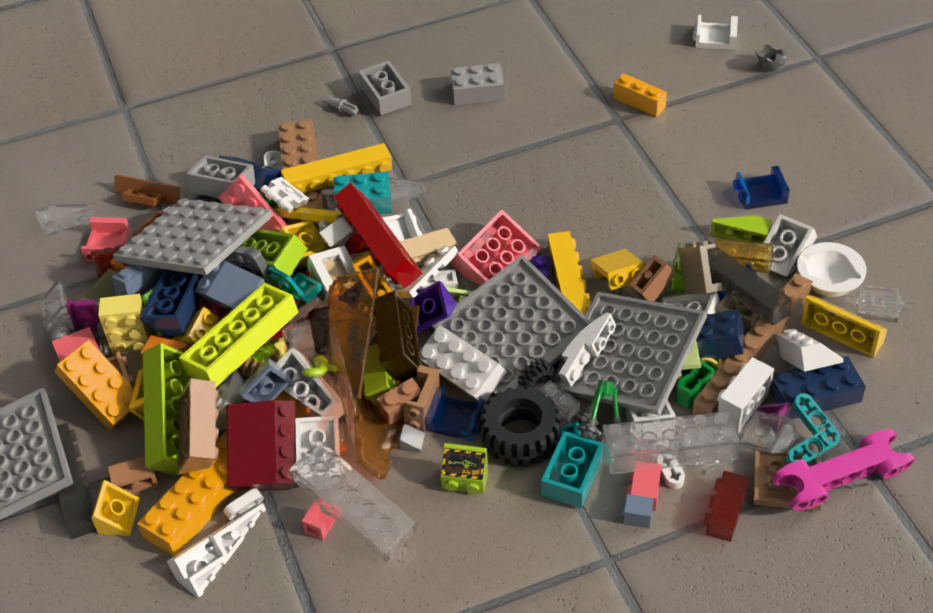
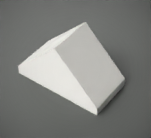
M342 216L319 233L329 249H334L345 245L353 234L354 228Z

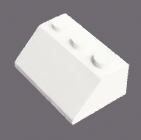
M787 329L784 333L777 335L780 358L803 371L843 363L842 357L796 329Z
M753 357L748 363H744L741 366L739 374L731 378L727 389H723L717 398L719 401L718 411L736 434L741 431L749 421V418L770 393L774 368Z

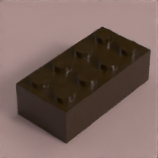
M394 290L373 299V313L376 317L375 329L378 333L377 345L380 349V364L382 367H386L390 374L402 383L410 378L417 377V370L419 365H421L414 312Z

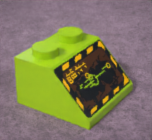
M444 443L441 468L442 489L464 491L471 494H484L488 477L487 448Z

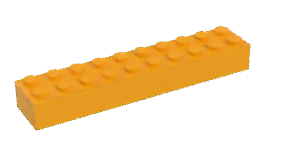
M284 390L274 399L295 401V418H304L310 411L308 406ZM227 430L215 441V447H218L217 460H214L209 468L184 474L137 523L145 540L173 557L185 548L239 489L227 488Z

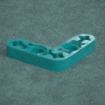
M799 394L794 399L792 408L813 436L793 447L787 453V464L798 461V459L794 460L793 456L796 457L802 452L804 455L801 459H804L808 464L833 449L840 441L839 432L813 398L808 394ZM800 402H801V403H804V402H805L807 405H806V406H805V405L801 406L799 403H800ZM811 417L819 418L821 425H814ZM831 436L833 440H827L825 437ZM808 444H815L818 452H811L808 449Z

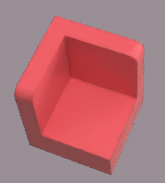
M317 502L312 504L302 520L304 533L321 540L325 539L335 523L334 517L320 512L319 503Z

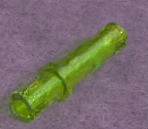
M282 337L270 339L265 346L256 350L254 355H257L254 357L256 361L264 362L274 353L275 355L278 354L279 351L274 347V344Z

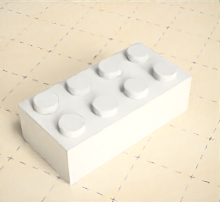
M441 325L438 326L419 352L420 360L424 365L438 369L440 376L482 405L507 373L499 363Z

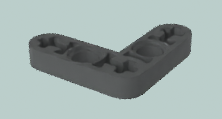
M238 247L224 259L235 266L249 267L254 275L265 280L263 283L278 289L281 288L270 277L269 266L256 248Z

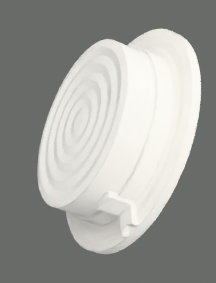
M832 242L817 243L809 246L800 254L797 262L799 275L813 281L811 290L827 297L842 296L856 289L863 283L867 271L863 258L855 250Z

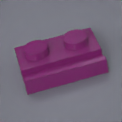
M67 300L66 307L75 331L90 327L91 332L97 331L96 325L101 321L96 300H76V302Z

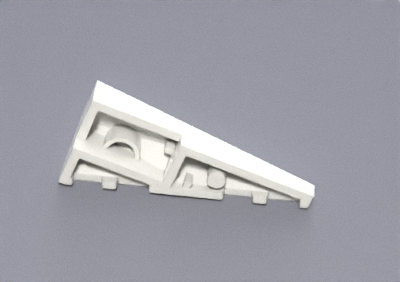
M263 503L256 505L169 559L167 563L176 580L195 597L202 596L204 589L214 580L218 570L226 564L244 540L245 534L249 529L253 528L254 522L260 514L265 512L266 508Z

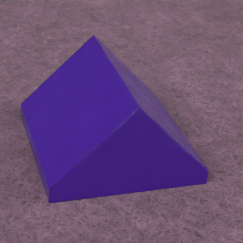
M441 281L418 291L414 298H409L411 309L414 312L416 331L420 332L451 316L457 303Z

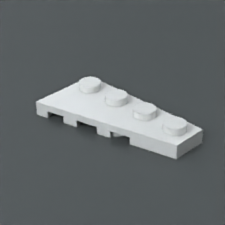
M455 246L441 247L437 251L438 254L424 261V266L420 268L423 273L406 288L400 283L396 285L395 291L401 298H414L417 295L416 290L419 288L423 289L428 284L426 280L435 277L439 273L438 268L445 267L459 253Z

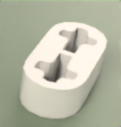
M669 451L660 452L657 455L656 462L662 463L661 477L665 484L671 489L681 488L684 485L685 474L678 460ZM672 473L676 479L679 478L677 481L671 478Z
M257 488L252 489L227 505L223 512L232 521L260 504L264 497Z

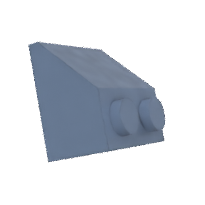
M268 358L241 386L240 395L249 402L274 400L292 379L280 365Z

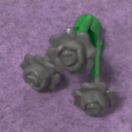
M598 380L592 403L588 406L587 412H579L576 415L580 419V425H582L576 428L581 432V437L595 440L596 436H602V433L595 426L600 423L596 414L601 397L610 399V395H612L614 418H612L613 424L610 428L605 429V432L610 433L612 438L617 439L625 437L626 431L631 430L630 427L621 423L617 402L618 388H614V382Z

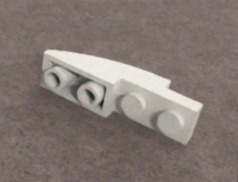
M605 313L586 326L561 355L565 364L560 370L559 375L564 385L572 387L579 378L583 367L588 363L590 356L598 357L601 350L605 348L607 340L616 327L610 313Z

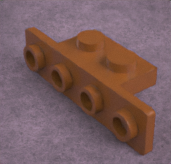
M118 174L114 177V191L121 193V200L128 201L130 204L139 203L144 204L145 207H155V205L162 201L176 204L180 200L179 186Z

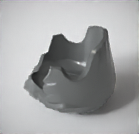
M768 44L765 45L762 51H756L760 66L766 70L773 71L783 66L787 59L786 51L781 49L775 50Z

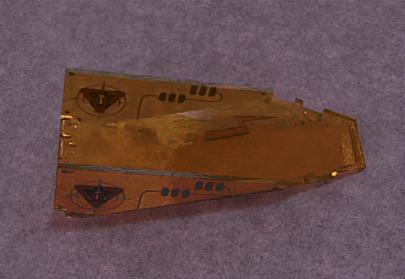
M376 267L338 276L332 282V285H329L327 296L330 359L332 365L337 368L334 375L356 463L379 480L386 479L392 460L389 458L391 450L398 447L395 440L397 435L402 433L404 417L389 425L379 411L378 405L375 406L370 400H367L363 393V389H365L363 379L371 324H376V317L373 311L380 270ZM418 305L411 306L410 308L414 312V319L417 332L420 307ZM395 377V384L397 387L402 383Z

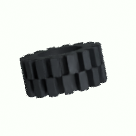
M537 358L535 362H529L530 365H526L524 367L525 370H521L520 373L522 375L518 376V384L525 389L531 387L535 388L537 392L540 390L547 393V389H551L553 387L551 384L556 381L554 378H557V372L543 358L539 360Z

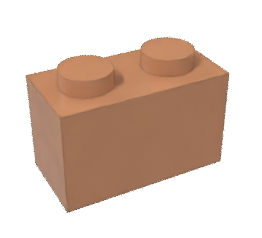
M653 255L629 285L647 301L654 302L677 273L668 264Z
M413 378L377 398L379 411L389 425L404 417L405 400L418 401L422 390Z
M145 456L108 467L111 483L131 494L159 486L155 470L145 467Z

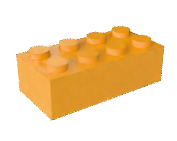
M90 340L86 341L57 364L55 373L109 431H112L132 414L128 409L134 388Z

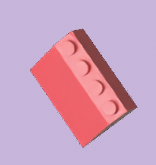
M501 210L453 258L450 264L463 277L481 286L519 256L523 255L530 261L542 247L509 215Z

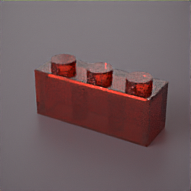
M723 471L722 478H717L714 488L717 494L716 496H711L709 508H712L711 513L706 512L703 525L707 526L706 535L732 542L746 496L749 477Z

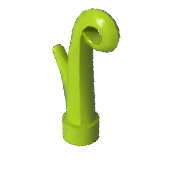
M316 355L312 359L314 368H306L302 371V374L305 377H320L327 371L335 372L337 367L328 364V360L324 355Z

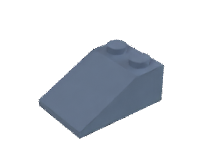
M222 261L210 273L200 279L195 292L209 303L234 310L258 289L265 280L231 263Z

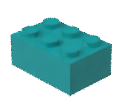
M388 171L333 177L334 195L351 182L370 200L379 214L392 213Z
M564 431L541 479V495L582 508L604 459V443Z

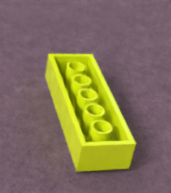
M263 283L179 357L186 375L193 379L215 381L217 387L299 313L293 295Z

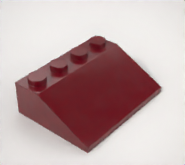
M270 400L227 404V488L291 490L297 484L295 401Z

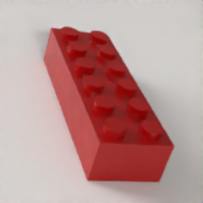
M350 182L333 196L337 201L335 206L342 214L346 215L344 218L351 226H354L355 229L353 231L364 240L362 244L369 252L372 251V258L377 264H381L382 272L388 278L390 277L396 285L400 283L406 288L423 274L370 200Z

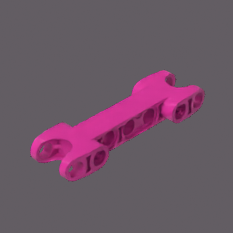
M892 429L874 432L861 439L858 444L860 449L809 467L804 459L792 462L778 470L773 475L772 481L776 486H790L794 488L798 495L789 502V505L793 511H802L825 502L829 498L827 491L873 473L879 472L883 479L897 476L907 470L915 462V458L911 453H897L893 451L889 444L897 438V435Z

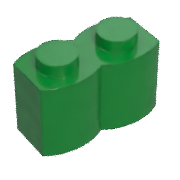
M700 362L701 368L692 369L690 374L685 375L678 382L676 401L687 409L694 406V399L714 376L715 369L705 362Z

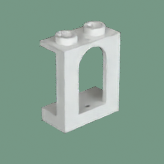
M345 246L309 255L307 268L310 272L312 266L320 284L324 287L323 289L326 293L325 303L335 302V298H338L339 295L347 291L351 287V283L355 284L361 280L352 265V259ZM340 258L352 282L344 286L335 284L323 263Z

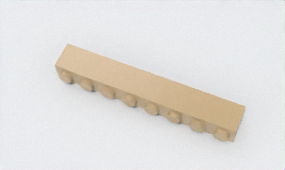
M448 228L400 241L418 267L424 265V261L428 258L436 256L438 254L437 251L441 247L455 246L457 248L458 245ZM367 251L350 255V257L354 260ZM340 258L323 263L335 284L346 285L350 281ZM377 264L379 269L381 270V264ZM311 266L309 277L319 282Z

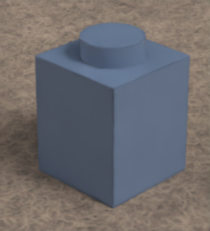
M627 494L626 503H621L620 515L624 516L623 524L650 528L653 498Z

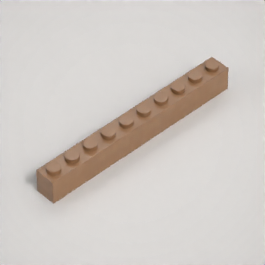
M797 273L793 275L744 337L743 354L729 356L694 399L693 416L709 424L713 422L720 413L718 411L719 401L717 400L719 393L723 389H727L731 378L739 374V370L744 363H748L752 357L759 361L763 358L777 340V335L784 331L802 308L806 296H810L812 280Z

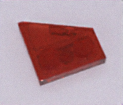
M124 244L114 248H105L104 252L100 253L96 251L90 252L99 279L109 268L114 270L110 261Z

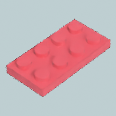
M243 174L218 197L223 204L230 203L238 206L246 205L247 207L271 209L273 216L259 229L279 232L282 227L288 226Z

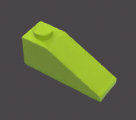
M759 216L713 219L710 235L761 247L772 228L773 220Z

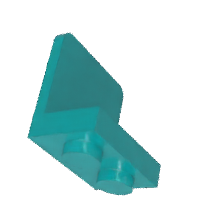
M268 267V270L271 272L270 277L276 283H280L282 291L292 294L297 302L301 300L308 304L324 288L320 282L301 272L292 279L288 274L275 267Z

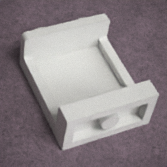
M698 15V21H694L693 41H696L695 48L735 50L737 16H731L730 24L701 22L702 15Z
M407 209L403 214L383 217L399 241L422 235L411 209Z

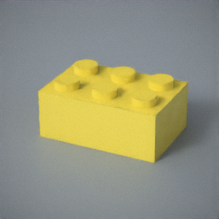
M140 294L100 298L99 319L112 354H116L119 351L120 354L141 352L152 335L151 327L140 320L144 310Z

